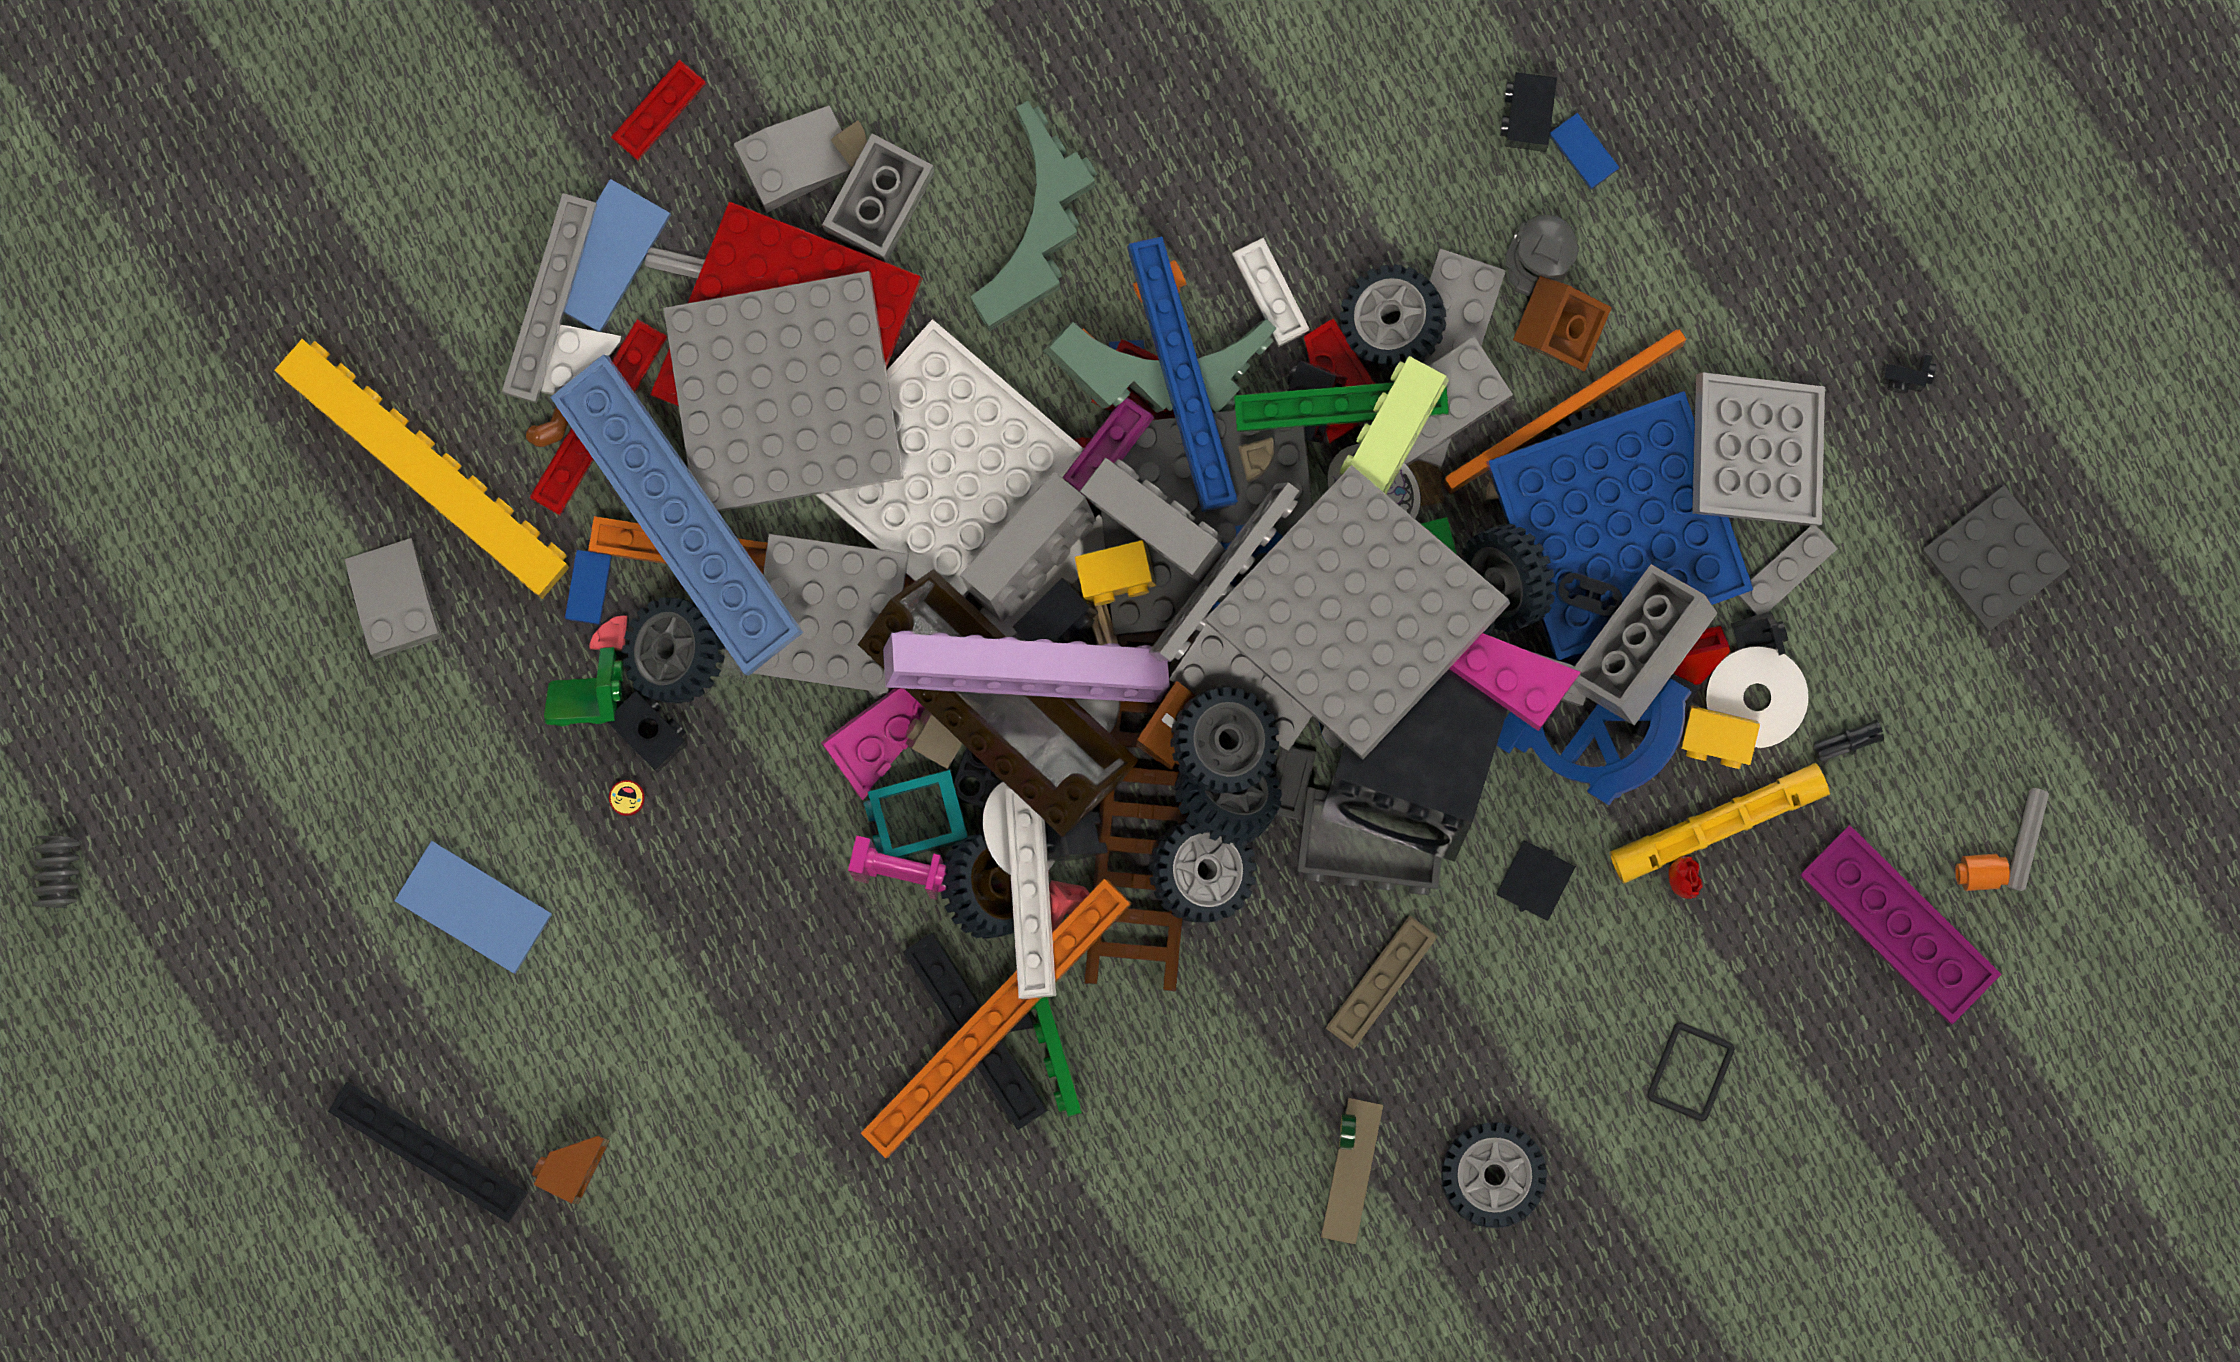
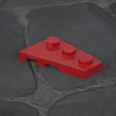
M1334 318L1304 336L1310 363L1346 377L1347 381L1344 387L1375 384L1358 356L1345 340L1346 337ZM1359 424L1329 425L1326 431L1329 444L1359 427Z

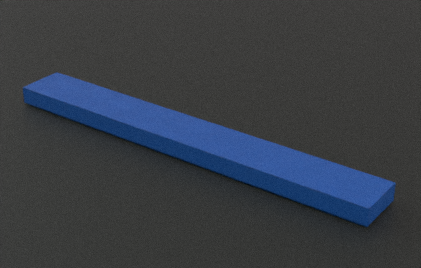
M1163 237L1130 243L1127 246V250L1201 510L1206 512L1236 505L1238 502Z

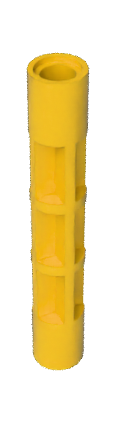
M1814 763L1779 778L1776 782L1742 797H1735L1731 799L1732 801L1695 817L1691 816L1686 821L1651 836L1647 835L1610 851V858L1619 879L1624 884L1659 869L1662 865L1699 849L1703 850L1710 844L1743 830L1747 831L1753 828L1754 825L1830 795L1829 787L1817 763Z

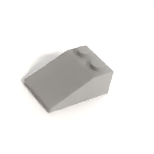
M830 106L764 128L734 143L738 157L766 213L852 171L853 167H850L831 141L842 130Z
M412 538L344 559L370 655L375 659L443 638Z

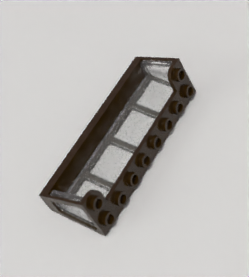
M933 569L891 598L857 645L885 670L883 649L891 633L900 631H911L920 635L946 633L953 637L980 635L986 639H1001L1006 636ZM904 688L1062 837L1112 792L1138 762V759L1073 698Z

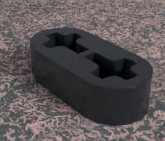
M1565 574L1556 583V595L1560 601L1597 615H1613L1623 601L1621 592L1615 586L1581 574ZM1575 579L1577 580L1576 586L1586 590L1585 596L1573 595L1570 599L1568 598L1569 592L1564 589L1565 583H1572ZM1608 590L1610 592L1609 598L1614 600V604L1606 606L1603 610L1601 609L1602 603L1591 598L1593 593L1605 595Z

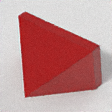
M1722 627L1707 628L1674 671V674L1695 685L1701 684L1730 652Z

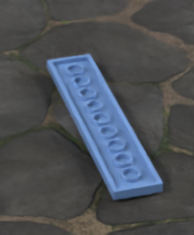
M603 354L550 397L745 675L752 674L804 633L609 356Z

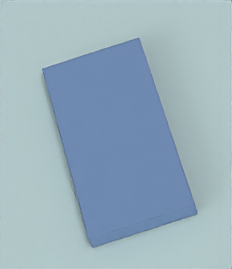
M612 179L609 180L596 202L595 215L565 309V314L597 332L603 331L644 262L646 254L653 247L671 216L668 211Z
M433 841L430 842L395 899V902L514 974L519 970L552 916V913Z

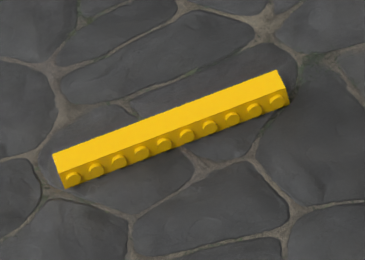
M301 339L277 366L275 372L537 596L543 599L569 569V566L564 562L567 555L552 542L546 547L537 538L541 533L529 522L524 520L522 524H519L512 518L511 515L514 510L498 497L494 502L484 493L488 488L472 475L469 479H466L458 472L462 466L449 454L445 453L442 457L431 449L435 443L422 431L419 430L416 435L405 427L409 421L396 409L392 408L388 412L379 405L382 398L369 386H366L363 390L352 382L356 376L341 363L337 367L332 365L327 360L330 353L316 341L309 345Z

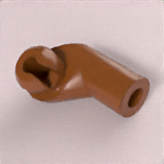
M556 406L551 421L538 426H530L526 431V439L536 447H545L556 443L564 437L568 422Z

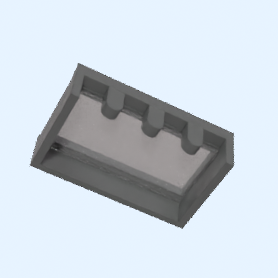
M1307 788L1297 872L1304 873L1303 880L1324 882L1325 876L1339 877L1338 884L1359 887L1360 880L1374 882L1373 889L1394 891L1395 884L1409 886L1408 893L1429 895L1430 889H1438L1442 857L1320 818L1328 791ZM1341 802L1342 806L1351 813L1383 828L1420 838L1444 839L1445 833L1428 822L1413 820L1402 811L1395 809L1390 811L1382 810L1372 805V803Z

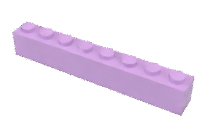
M900 631L891 633L883 649L886 687L1150 703H1160L1170 688L1168 661H1159L1149 653L1152 646L1149 645L1134 648L1121 647L1115 643L1101 646L1087 645L1082 641L1053 643L1048 639L1019 641L1014 637L986 639L980 635L953 637L946 633L920 635L911 631Z

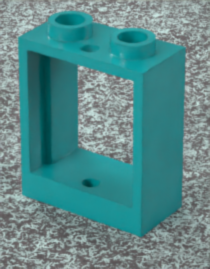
M950 770L869 791L870 800L864 802L868 821H876L879 834L873 835L875 848L878 853L905 858L950 846L968 837ZM939 784L952 833L892 849L880 800Z

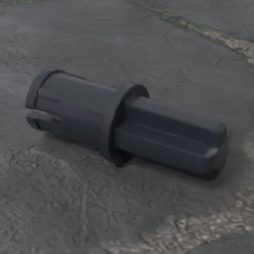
M1873 720L1870 723L1850 730L1846 727L1842 728V733L1814 742V754L1818 761H1825L1848 752L1853 755L1857 749L1884 741V734L1879 733L1883 732L1878 720Z

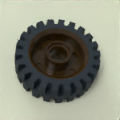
M984 833L964 838L960 842L955 843L952 846L953 850L948 851L945 856L948 861L942 863L946 865L945 873L947 875H944L942 885L946 886V890L940 892L942 899H949L950 903L944 906L947 913L955 912L951 918L955 924H962L960 929L965 933L971 932V936L976 938L990 939L1014 933L1011 875L1005 872L992 857L987 847Z

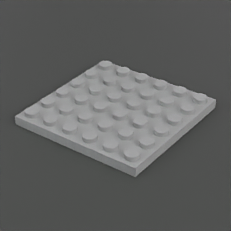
M869 271L664 308L688 469L718 512L904 479L872 277Z
M1351 465L1205 620L1208 625L1361 759H1364L1508 607L1510 602L1507 597Z

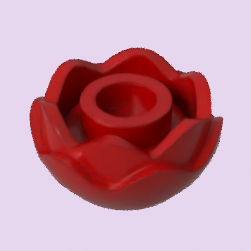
M1679 857L1669 868V882L1673 892L1685 899L1697 897V895H1700L1699 891L1703 887V882L1698 876L1700 866L1692 857Z

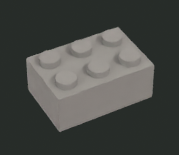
M871 134L822 224L824 232L870 257L887 263L935 174L934 166L894 144Z

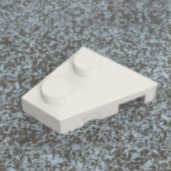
M561 325L543 381L542 393L554 395L603 354L610 356L622 343V337Z

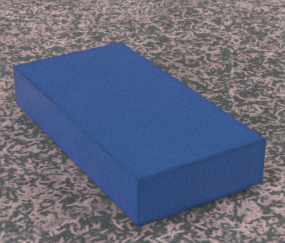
M1578 113L1550 133V138L1590 190L1619 170L1617 163Z
M576 550L565 614L566 620L601 625L612 561L611 555Z

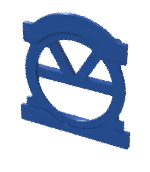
M1586 651L1559 661L1576 666ZM1668 679L1638 720L1651 721L1645 738L1636 750L1622 760L1619 758L1604 723L1606 721L1626 720L1597 704L1560 756L1547 741L1543 726L1537 731L1512 712L1504 720L1497 747L1507 753H1510L1514 747L1523 753L1529 748H1533L1541 761L1555 773L1573 781L1590 784L1587 792L1606 805H1610L1614 798H1619L1623 793L1636 789L1652 779L1669 762L1676 751L1683 733L1685 701L1690 696L1691 691L1673 679ZM1595 737L1606 765L1600 767L1576 765V761Z

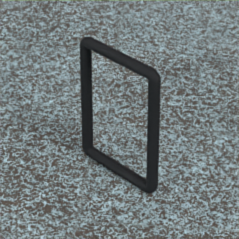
M1681 1022L1675 1024L1648 1090V1099L1698 1121L1707 1120L1734 1054V1045L1731 1042ZM1680 1030L1727 1048L1702 1114L1654 1095Z

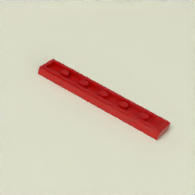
M639 319L634 323L612 360L634 393L668 339L666 335ZM572 428L529 497L559 516L563 513L594 461Z

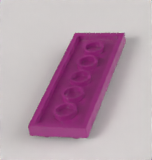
M1850 825L1799 875L1950 1025L1954 1024L2002 975Z

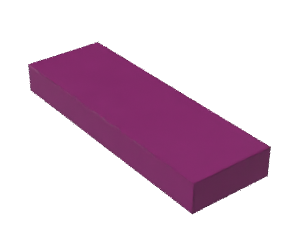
M1127 397L1121 404L1116 406L1062 478L1080 492L1105 458L1113 463L1117 459L1121 461L1124 459L1154 417Z

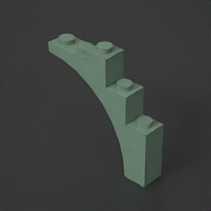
M1029 101L1016 107V114L1029 139L1035 161L1037 185L1033 212L1024 238L1011 260L991 282L970 297L973 307L989 332L1060 289L1058 279L1062 277V274L1053 259L1046 261L1045 257L1078 238L1075 228L1080 226L1071 209L1063 210L1062 207L1095 187L1093 177L1097 173L1088 158L1085 157L1081 160L1078 153L1075 152L1064 159L1063 155L1067 152L1057 135L1051 138L1044 127L1049 124L1045 115L1038 106L1033 109Z
M1265 319L1257 323L1241 339L1221 351L1197 358L1213 413L1226 412L1235 404L1234 395L1241 388L1231 378L1239 379L1250 367L1247 360L1255 352L1258 355L1262 354L1273 342L1270 335L1277 328L1269 320ZM1074 322L1066 325L1043 350L1103 409L1112 404L1115 407L1121 404L1131 393L1127 389L1128 386L1156 413L1165 408L1169 411L1173 409L1159 360H1147L1118 352L1092 338Z

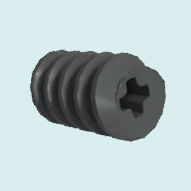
M36 836L44 840L45 843L35 846V851L45 855V857L34 861V865L44 869V871L34 874V880L43 883V886L33 888V894L43 897V899L33 902L32 907L67 908V905L77 902L78 899L68 894L69 890L78 888V883L68 880V877L79 874V870L69 866V863L79 860L80 856L70 852V848L80 846V841L63 836Z

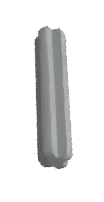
M651 247L645 256V266L648 268L698 279L705 259L654 247Z
M2032 788L2028 793L2010 866V879L2008 885H2006L2013 890L2023 891L2027 886L2049 793L2043 789Z

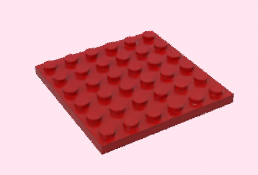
M729 202L687 304L869 271L872 277L887 368L923 278L912 272ZM669 347L650 395L679 407Z

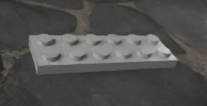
M1443 249L1439 250L1429 281L1435 286L1444 302L1443 305L1447 316L1444 317L1446 329L1445 331L1442 330L1443 339L1441 343H1436L1434 346L1436 351L1432 355L1427 354L1424 357L1426 361L1423 364L1429 366L1474 336L1480 346L1482 345L1506 270ZM1451 438L1419 458L1418 461L1441 468Z
M1289 482L1273 486L1150 649L1149 653L1159 661H1172L1174 658L1179 660L1191 645L1187 639L1193 631L1198 630L1200 632L1206 626L1207 622L1205 619L1210 614L1209 610L1217 601L1221 603L1234 588L1230 582L1238 573L1243 575L1255 560L1252 556L1255 549L1260 544L1264 547L1271 540L1276 532L1273 526L1281 516L1286 518L1293 511L1298 503L1294 499L1299 492L1298 489Z

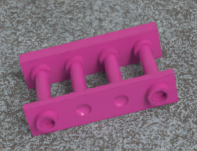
M856 835L848 868L855 881L868 884L870 876L877 877V874L925 885L929 898L937 900L938 892L946 890V886L942 885L944 875H947L945 873L946 865L942 864L944 862L941 855L933 854L931 865L878 853L871 839Z

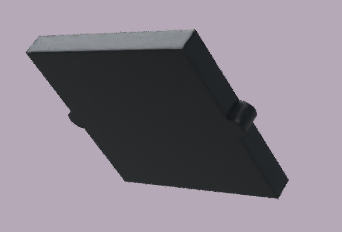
M1524 840L1496 895L1518 906L1520 912L1526 910L1548 921L1576 866L1554 856L1552 850L1545 851Z

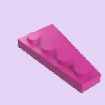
M894 688L821 742L862 800L865 799L877 780L883 777L890 769L892 762L902 750H906L908 747L905 744L908 740L905 736L911 722L915 718L920 719L925 710L904 688Z

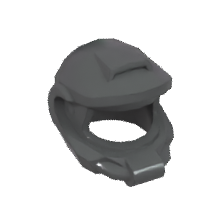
M1544 214L1537 215L1527 222H1522L1518 225L1505 256L1509 280L1515 287V292L1531 298L1539 279L1538 276L1528 273L1522 267V264L1539 276H1544L1561 283L1564 281L1570 265L1575 263L1579 252L1576 235L1566 221L1557 216Z

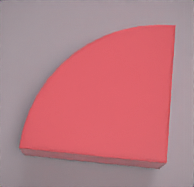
M617 616L601 625L592 636L589 648L591 650H600V648L614 647L615 651H622V645H626L624 636L627 631L628 616Z

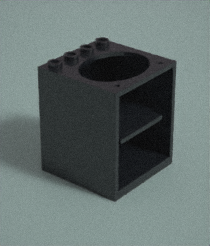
M1448 669L1364 759H1361L1347 745H1343L1320 818L1455 862L1472 825L1508 710ZM1341 802L1372 803V805L1382 810H1399L1406 813L1413 820L1428 822L1446 833L1449 838L1426 839L1395 832L1356 816L1343 807Z

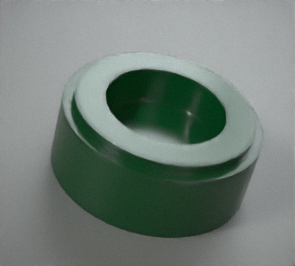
M1342 1114L1339 1149L1352 1150L1355 1143L1356 1116L1354 1114Z

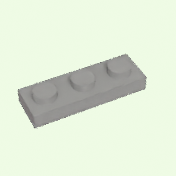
M1811 525L1750 580L1753 590L1738 595L1739 599L1755 616L1769 612L1838 548L1816 525Z

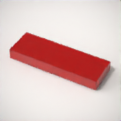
M679 60L611 136L612 140L639 161L702 90L706 82Z

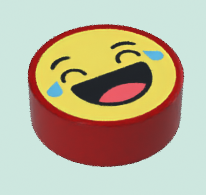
M623 780L612 787L609 793V802L613 810L618 814L632 816L643 808L645 794L637 783Z

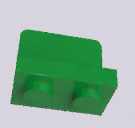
M614 647L600 648L597 678L555 680L548 684L544 720L547 725L568 726L576 723L602 724L608 721H615L617 701H621L620 682L624 680L622 660L616 661Z

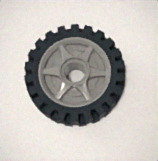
M1394 264V267L1389 265L1380 266L1381 270L1378 271L1373 268L1367 271L1368 276L1365 278L1362 276L1358 277L1355 280L1357 285L1355 287L1350 286L1347 290L1348 298H1343L1341 304L1343 312H1340L1342 333L1354 353L1370 366L1373 365L1377 369L1384 371L1386 369L1394 371L1400 361L1405 363L1409 356L1422 363L1426 361L1424 357L1427 354L1432 355L1436 351L1434 346L1436 343H1441L1443 339L1442 330L1445 331L1446 322L1444 320V317H1447L1446 309L1435 286L1415 269L1405 268L1402 265ZM1395 311L1401 313L1396 323L1386 324V319L1390 313Z
M1186 820L1165 831L1166 834L1161 836L1156 842L1158 847L1152 850L1151 857H1154V860L1149 863V871H1153V877H1150L1149 880L1150 884L1156 887L1153 893L1156 899L1163 901L1161 905L1165 910H1171L1173 916L1183 918L1184 921L1208 923L1230 917L1235 914L1234 911L1241 909L1245 905L1243 901L1250 898L1253 892L1249 890L1250 886L1255 885L1256 877L1252 876L1253 871L1257 870L1256 863H1252L1251 857L1255 856L1253 849L1247 848V841L1243 844L1235 845L1234 840L1230 844L1222 843L1221 836L1216 841L1209 839V831L1206 830L1202 835L1197 831L1199 826L1197 822L1190 825ZM1201 861L1208 868V874L1205 879H1202L1198 874V865Z
M1492 1122L1479 1124L1467 1129L1452 1142L1443 1159L1441 1182L1449 1204L1462 1218L1478 1226L1502 1228L1520 1222L1537 1207L1546 1187L1547 1170L1540 1148L1529 1135L1508 1124ZM1496 1165L1502 1169L1503 1180L1499 1185L1493 1186L1486 1182L1484 1172L1488 1166Z

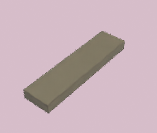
M1409 916L1325 1029L1354 1050L1438 936L1412 916Z
M1348 1098L1345 1114H1354L1356 1116L1355 1143L1352 1150L1339 1149L1338 1147L1321 1238L1356 1245L1383 1105Z

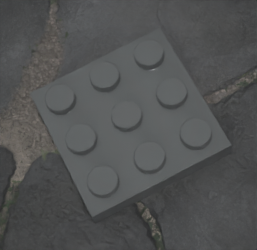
M2005 485L1922 550L1923 554L1987 633L2071 567Z

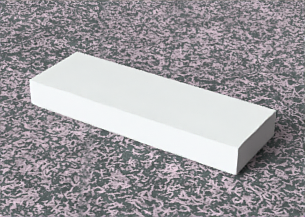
M1264 238L1233 252L1232 256L1264 319L1269 320L1277 328L1272 335L1278 347L1310 332Z

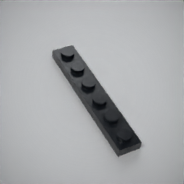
M933 932L903 951V953L956 1034L982 1006ZM1002 1039L976 1067L1015 1128L1020 1130L1049 1110Z
M350 1082L345 1083L328 1110L335 1117L507 1223L511 1222L528 1192Z

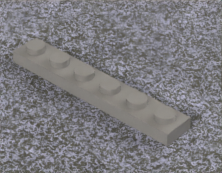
M562 194L502 389V393L537 404L597 208L595 202Z

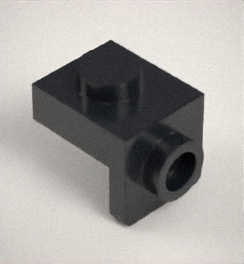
M1928 352L1923 354L1918 371L1887 364L1883 368L1880 383L1888 384L1887 389L1897 393L1907 394L1909 389L1921 392L1926 387V383L1932 384L1936 364L1931 363L1933 354Z
M1771 611L1731 623L1738 650L1749 647H1766L1776 649L1779 656L1786 654L1783 642L1788 641L1786 628L1783 621H1776Z

